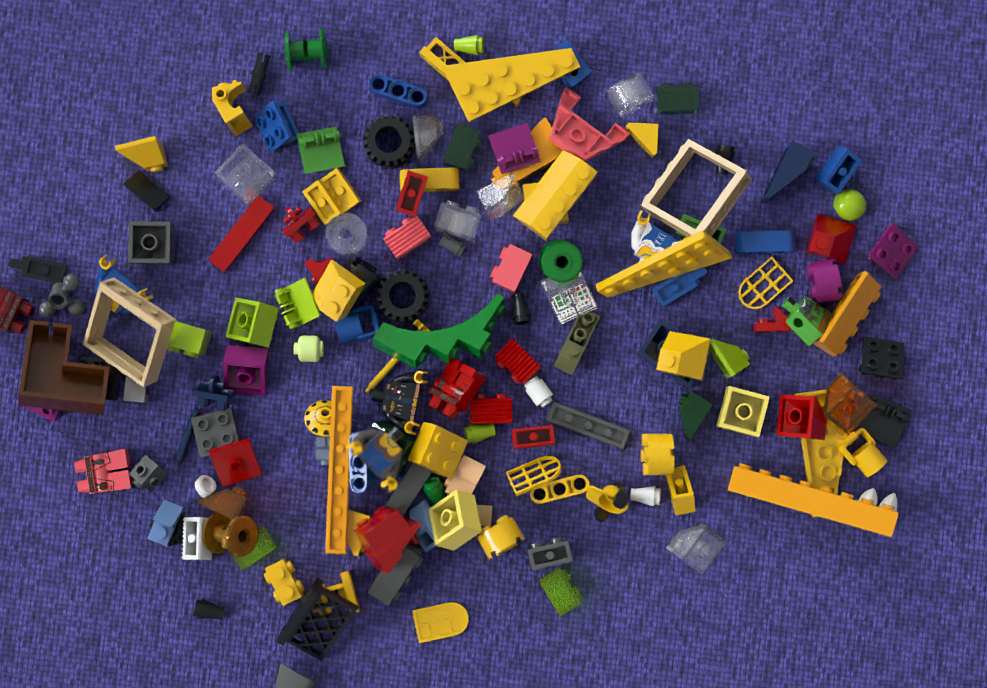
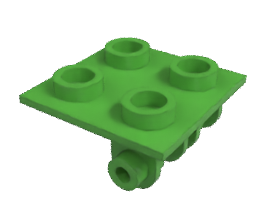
M337 127L296 134L305 174L345 167L339 140L340 133L337 131Z

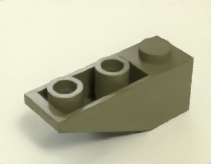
M584 310L578 314L555 361L554 367L570 375L573 374L599 321V315L589 310Z

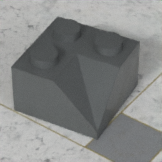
M129 221L128 263L174 266L175 225L171 222Z

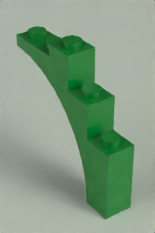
M497 293L491 302L477 315L461 324L442 330L411 331L383 322L372 338L374 347L415 369L420 364H424L428 353L448 364L452 358L455 359L458 356L460 348L481 358L484 353H488L491 349L490 333L495 327V321L498 316L501 317L506 310L505 300L502 295Z

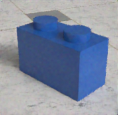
M837 146L814 180L827 191L839 194L863 160L849 149Z

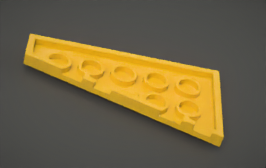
M857 385L794 394L817 397L827 419L825 440L801 438L807 482L812 483V488L820 490L821 486L833 489V494L838 495V485L844 457L839 448L849 433V423Z

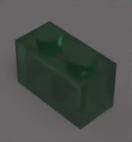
M691 82L681 83V86L663 83L660 84V87H657L656 115L698 113L699 85L693 86Z
M457 123L443 164L459 168V170L466 173L468 168L472 169L476 159L473 156L475 149H480L483 138L480 137L481 131Z

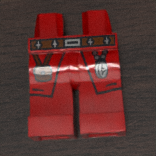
M452 358L449 364L446 363L447 365L441 376L435 381L434 387L430 388L429 392L433 396L428 405L441 411L445 402H447L442 413L455 419L460 410L464 413L467 411V406L486 377L475 369Z

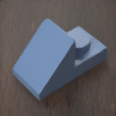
M163 500L153 517L154 523L147 539L167 547L184 507Z

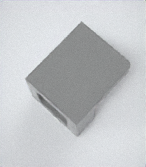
M126 376L123 401L148 403L149 395H146L147 386L142 387Z

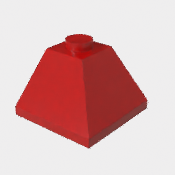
M817 213L805 253L827 260L836 259V263L845 265L857 225Z
M780 394L776 436L825 440L827 419L818 398L814 396Z

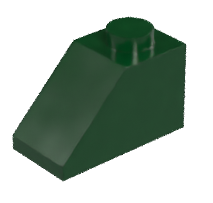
M692 391L688 394L684 393L678 402L681 405L678 410L684 437L688 440L692 438L712 406L711 403Z

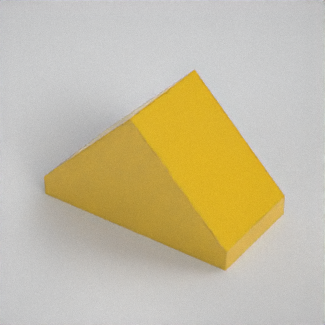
M628 123L625 130L630 133L634 140L653 159L657 154L658 124Z

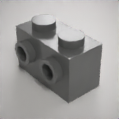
M563 537L553 538L551 543L543 545L542 541L530 544L531 548H527L532 570L573 561L568 540H563Z

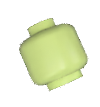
M302 335L299 337L298 343H294V355H298V359L301 362H318L320 357L324 356V341H320L318 336Z

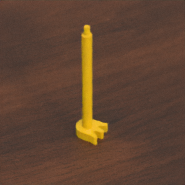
M418 319L413 322L418 327L417 331H431ZM393 357L368 384V388L365 391L369 393L371 389H374L399 360Z

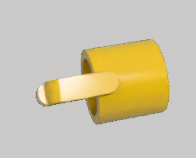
M864 428L857 429L855 432L852 431L839 448L846 459L853 466L856 465L866 477L875 474L887 462V459L875 446V440ZM861 434L867 443L851 455L846 447L850 446Z

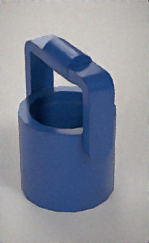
M372 305L354 309L347 317L337 322L334 321L341 344L357 339L358 341L372 339L379 326H381L378 313H375ZM370 311V318L375 331L364 334L359 314Z

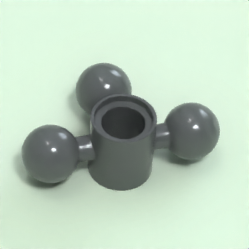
M68 274L64 277L63 283H55L52 286L48 301H44L39 306L40 314L44 317H51L55 314L56 309H62L66 305H68V310L71 314H82L85 310L83 301L69 298L70 290H75L79 287V278L74 274Z

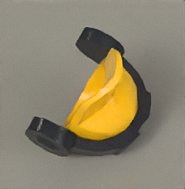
M619 481L605 486L603 489L594 486L587 488L586 498L598 505L595 509L594 517L599 522L606 521L610 513L620 514L629 507L628 495L625 493V484Z

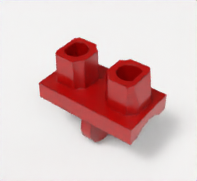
M299 206L294 211H291L288 207L286 211L289 215L283 219L288 225L282 229V232L287 238L290 237L298 243L305 237L299 229L302 225L306 224L312 231L320 223L315 217L316 213L310 207L302 212Z

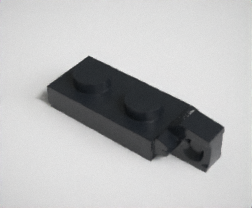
M23 256L22 261L10 258L9 266L19 269L18 274L54 284L63 283L69 268L65 264L31 256Z

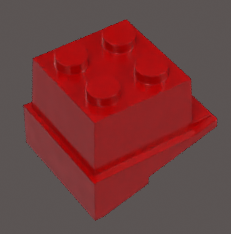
M381 506L374 511L375 515L370 519L365 518L360 521L354 532L366 551L364 553L373 566L388 574L403 556L402 550L410 541L413 546L420 542L415 533L421 524L408 517L404 519L397 509Z

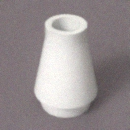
M656 486L632 488L630 500L653 507L660 505L661 489L656 488Z

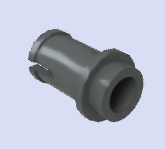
M447 234L442 237L439 243L440 246L455 253L454 256L461 257L467 248L463 241L460 243Z

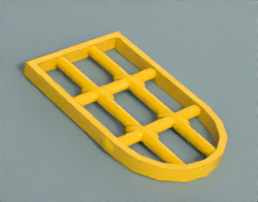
M770 257L741 283L738 290L739 299L747 308L760 309L768 305L793 280L784 271V268L773 257ZM772 260L775 266L765 273L761 268ZM779 268L783 274L773 282L769 276L774 270ZM757 271H760L762 274L761 278L752 285L748 279ZM786 276L790 282L782 289H779L776 286L778 285L777 283ZM766 278L770 284L764 291L759 293L756 286ZM746 282L749 285V289L741 295L742 286ZM774 287L777 293L766 301L764 294ZM753 290L757 294L756 298L747 305L742 298ZM759 298L764 302L763 305L758 307L751 306Z
M543 456L507 471L506 475L517 497L553 481L560 475L562 467L556 457ZM551 460L545 464L541 463V461ZM555 462L558 463V467L547 472L544 468ZM537 463L539 464L538 467H535L528 471L525 470V468L530 467ZM539 469L542 470L540 475L529 478L528 475ZM520 470L523 471L521 474H519V475H517V476H515V477L510 478V476H509V475H511V474H513V473H516V472H518V471H520ZM557 471L553 476L548 477L550 473ZM525 476L526 480L524 482L513 485L512 481ZM545 476V480L532 485L534 480ZM527 483L529 484V487L516 491V488Z

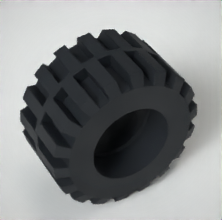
M388 114L386 117L381 115L379 119H373L372 124L367 125V130L363 135V145L369 159L375 165H380L384 169L387 167L395 169L396 166H403V163L408 162L410 156H413L416 146L415 136L406 120H402L399 116L393 117V114ZM387 131L398 133L402 140L401 146L391 153L381 151L377 145L380 135Z
M396 270L390 275L387 274L383 281L381 280L380 286L377 289V302L382 312L389 319L399 323H409L425 313L424 311L427 309L429 302V290L425 281L413 271ZM402 284L412 287L416 295L414 303L405 309L396 307L391 300L393 289Z

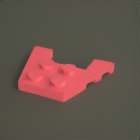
M565 87L549 136L551 142L586 162L629 137L630 133L617 123L604 135L571 110L581 97L568 87Z

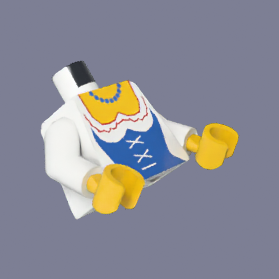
M643 210L639 212L638 221H636L631 233V247L635 250L634 255L640 258L639 262L680 242L649 223L650 213L648 218H642Z

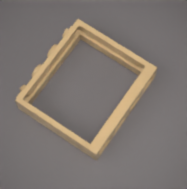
M688 139L680 147L673 161L669 162L663 175L656 180L650 193L644 197L641 206L647 214L650 213L652 217L687 237L702 230L712 236L752 181V178L743 168ZM694 153L734 174V177L696 230L656 207Z
M114 277L99 284L83 345L103 358L108 364L120 370L122 374L127 375L137 384L145 387L158 380L176 319ZM113 300L157 329L146 367L103 338Z

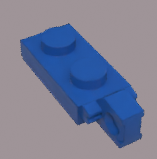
M703 267L672 277L653 288L652 292L661 307H664L697 287L701 283L699 278L708 272Z

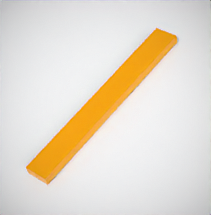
M332 386L325 553L347 554L350 467L349 449L346 448V445L349 444V438L352 435L354 389L352 386Z

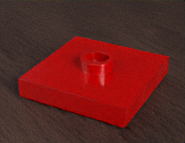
M249 438L209 450L222 487L262 475L261 467Z

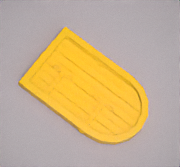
M445 602L444 604L412 610L419 643L458 635L466 629L469 622L466 609L456 602Z

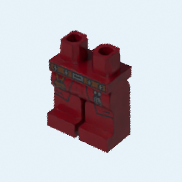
M1 286L0 329L10 333L23 334L27 324L19 321L21 314L30 317L35 307L27 302L28 299Z

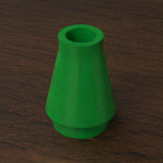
M439 477L430 478L423 483V490L433 505L445 498L443 482L439 480Z

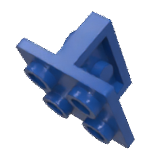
M273 100L254 116L256 125L260 129L264 142L271 153L283 145L298 141L296 134H299L285 101L277 103L276 100Z

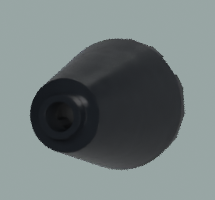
M353 255L349 256L345 269L366 284L349 313L385 278L382 273L380 276L376 274L377 268L363 259L357 257L354 260Z

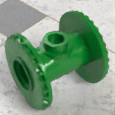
M320 28L319 30L320 40L292 42L290 31L285 32V56L289 72H293L294 61L298 60L311 62L313 59H321L323 69L328 68V48L324 29Z
M553 240L542 248L539 255V265L542 272L551 280L564 283L578 276L582 269L583 258L580 250L572 243L565 240ZM560 256H564V264L561 266H557V258Z

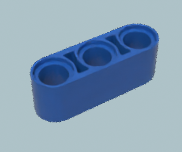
M374 75L369 81L371 92L375 96L415 109H421L427 104L426 92L420 87L383 75ZM378 81H382L385 84L381 90L374 89V84ZM402 88L404 93L401 96H395L393 94L394 89ZM415 94H421L424 97L419 103L414 102L412 98Z
M795 231L736 232V254L795 252Z
M359 432L353 433L350 436L349 443L353 442ZM350 448V486L356 493L371 490L376 485V475L365 464L361 463V459L357 455H351L353 451ZM361 479L365 481V486L362 484Z

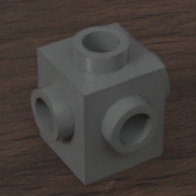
M145 455L129 474L135 479L133 483L141 490L146 488L152 493L168 473Z

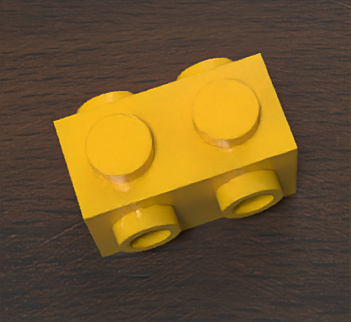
M284 558L264 568L266 571L264 577L269 585H273L275 589L273 595L278 604L281 603L284 606L304 595L303 591L305 589L300 579H296L294 575L295 568L291 561H287Z

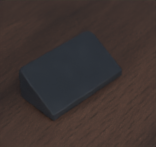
M137 171L123 184L155 212L169 199V196L140 171Z

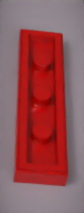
M258 195L208 260L225 273L275 207Z

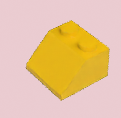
M331 260L312 295L319 309L337 322L347 317L366 283L334 260Z

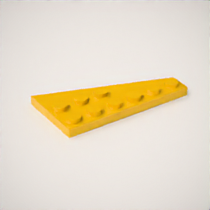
M572 48L445 65L442 68L468 122H471L579 69L580 65Z
M702 230L595 285L597 292L609 298L731 259L732 256L728 249Z

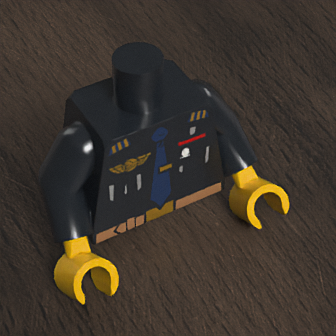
M426 371L403 373L387 382L385 391L373 389L371 401L383 403L382 411L385 418L393 426L412 435H416V433L412 432L413 426H419L414 420L421 384L428 383V381L422 380L423 374H428Z

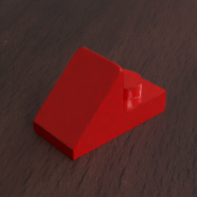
M777 306L773 307V323H770V319H758V323L753 324V332H791L793 330L786 324L788 317Z

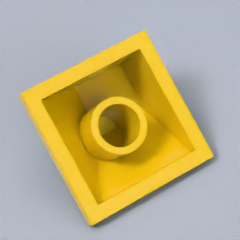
M156 136L115 146V150L122 156L145 170L151 171V173L161 172L164 167H168L163 143Z
M670 331L661 348L657 370L702 380L711 339Z

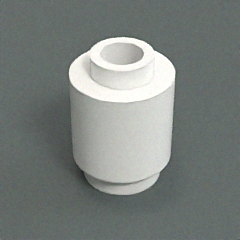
M535 376L524 385L526 393L537 407L540 405L545 407L553 401L551 397L554 394L543 379H539L538 376Z

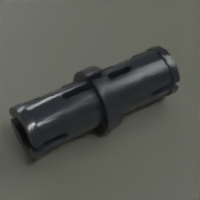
M263 53L257 54L254 70L251 71L252 79L247 91L253 94L254 87L256 86L254 95L260 96L263 80L267 77L265 73L271 57L265 54L264 61L262 62Z

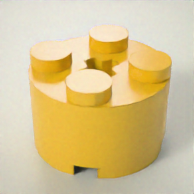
M642 434L641 440L644 449L640 451L641 462H645L642 466L643 475L673 474L674 441L672 434Z
M505 515L496 520L497 524L490 528L487 525L481 529L482 532L479 533L477 539L489 560L493 559L492 554L496 553L499 556L517 546L516 542L518 539L521 541L525 540L513 517L509 518Z

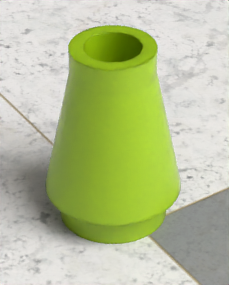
M474 35L454 39V51L474 55L484 53V37Z
M469 424L468 427H464L465 439L468 440L467 443L475 444L496 435L493 424Z

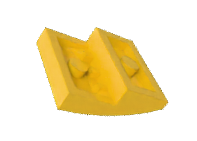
M335 168L321 180H317L302 191L324 225L331 223L361 202V199L339 168Z

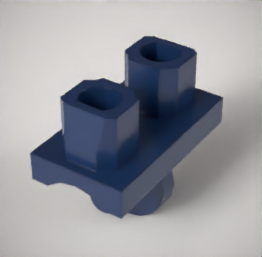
M212 375L210 380L205 379L203 383L199 384L197 389L192 390V396L197 397L198 406L207 407L211 404V400H216V409L225 411L229 407L230 399L235 396V390L224 388L225 383L220 382L219 376Z

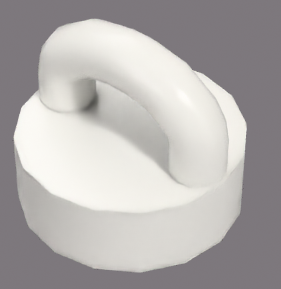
M202 475L196 480L195 488L202 498H207L206 496L212 495L216 490V483L210 476Z

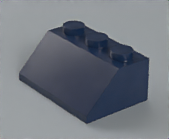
M660 319L636 355L657 369L660 351L669 332H681ZM708 351V356H707V361H706V363L708 362V360H709L710 357L712 356V353L709 352V351ZM664 373L686 389H689L696 380Z

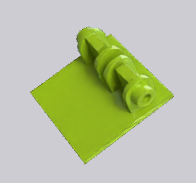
M306 277L283 289L275 290L276 295L274 297L278 305L283 304L279 309H285L281 314H287L283 317L286 326H289L290 329H295L321 316Z

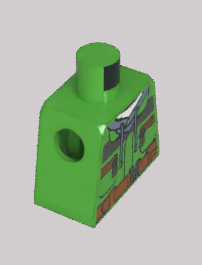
M789 296L782 304L790 312L786 324L808 346L823 334L832 315L808 297H803L797 303Z

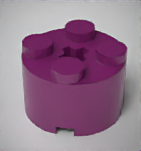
M836 259L810 263V266H807V280L812 282L813 285L811 286L810 297L817 304L842 300V293H839V288L842 287L838 265H835Z

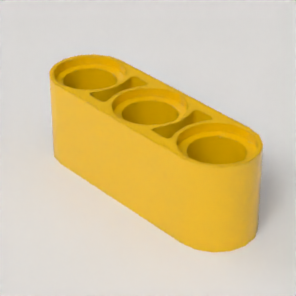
M459 168L404 169L399 171L400 191H402L408 170L428 176L424 192L460 189Z
M581 474L554 480L537 487L545 491V497L542 500L534 498L533 493L537 488L530 491V497L535 503L542 504L581 494L587 491L589 480ZM577 478H582L585 481V487L581 490H577L574 487V481ZM557 483H562L565 486V492L561 495H557L554 492V486Z

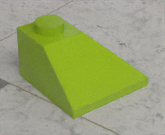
M714 339L711 340L709 352L712 353V357L726 378L734 376L750 365L748 362L750 357L744 349L741 350L738 346Z

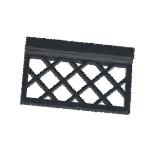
M316 577L283 626L276 642L282 646L288 642L322 661L353 618L359 606L322 586L324 580ZM322 594L330 598L331 602L323 603L321 599ZM339 607H346L351 611L348 613H341ZM326 608H334L336 614H328ZM320 609L322 615L314 616L312 610ZM339 619L341 625L332 626L330 620ZM317 621H325L327 627H319ZM312 622L314 628H305L303 623ZM330 632L332 638L324 639L322 633ZM316 633L318 639L310 640L308 634ZM294 635H303L305 640L300 641L294 638ZM313 645H321L322 653L314 649Z

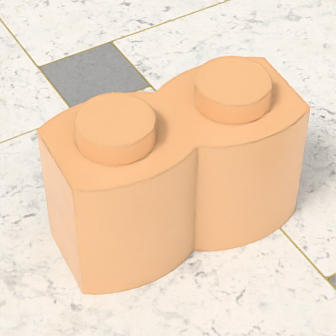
M463 455L453 478H447L443 485L446 487L445 492L451 494L455 490L472 494L486 465Z

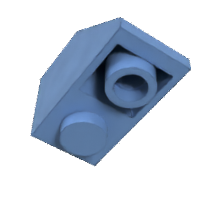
M423 500L412 508L409 513L411 519L421 524L415 535L420 540L419 545L427 552L435 547V541L429 514L431 507Z

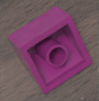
M227 345L223 359L224 388L234 389L235 393L265 396L269 367L268 349Z

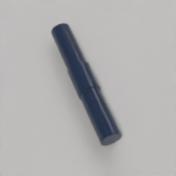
M193 409L175 457L176 461L183 462L194 433L191 418L200 416V411Z

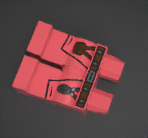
M128 449L86 456L84 459L74 462L75 472H86L87 480L77 481L78 492L94 494L134 488L133 477L129 474L131 470L110 473L111 470L131 467Z

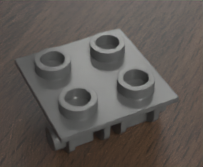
M231 407L225 411L219 410L191 418L200 458L209 456V450L241 441L240 436L237 434Z

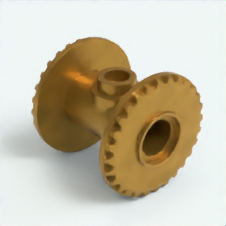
M217 512L208 517L202 529V539L205 547L210 552L216 554L228 550L233 556L244 557L253 551L258 540L256 523L252 518L245 515L232 519L226 513Z

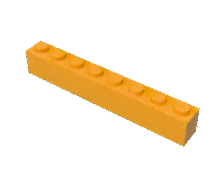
M739 463V467L734 466L728 487L729 491L889 537L893 535L898 517V512L894 511V506L882 504V507L873 505V500L862 498L861 501L853 499L854 495L841 492V495L833 494V489L823 486L820 487V490L812 488V483L800 480V484L791 482V477L781 474L779 478L773 477L770 471L760 469L759 472L752 471V466Z

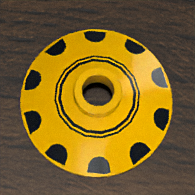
M330 400L317 401L311 404L305 412V425L310 432L317 436L330 437L332 402Z

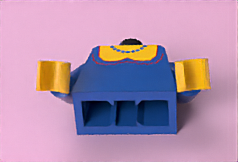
M107 255L99 260L100 268L96 279L95 296L97 295L100 282L115 277L148 301L153 299V295L146 296L147 288L140 290L119 270L114 267L110 268L115 264V259L108 263L106 260ZM113 300L111 310L119 316L133 314Z

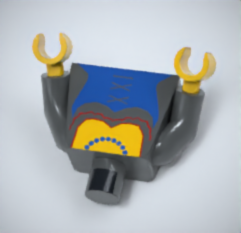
M395 426L388 434L381 429L374 428L360 431L353 442L346 445V448H351L353 451L351 455H357L377 477L386 479L381 483L382 488L388 485V492L397 488L396 477L401 461L400 455L403 452L396 443L403 436V433Z

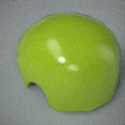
M852 189L841 190L835 196L833 208L838 216L848 221L859 219L864 215L867 206L863 195Z

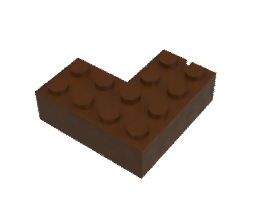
M30 320L18 393V405L104 415L110 367L68 362L72 340V325L53 323V336H50L49 322Z

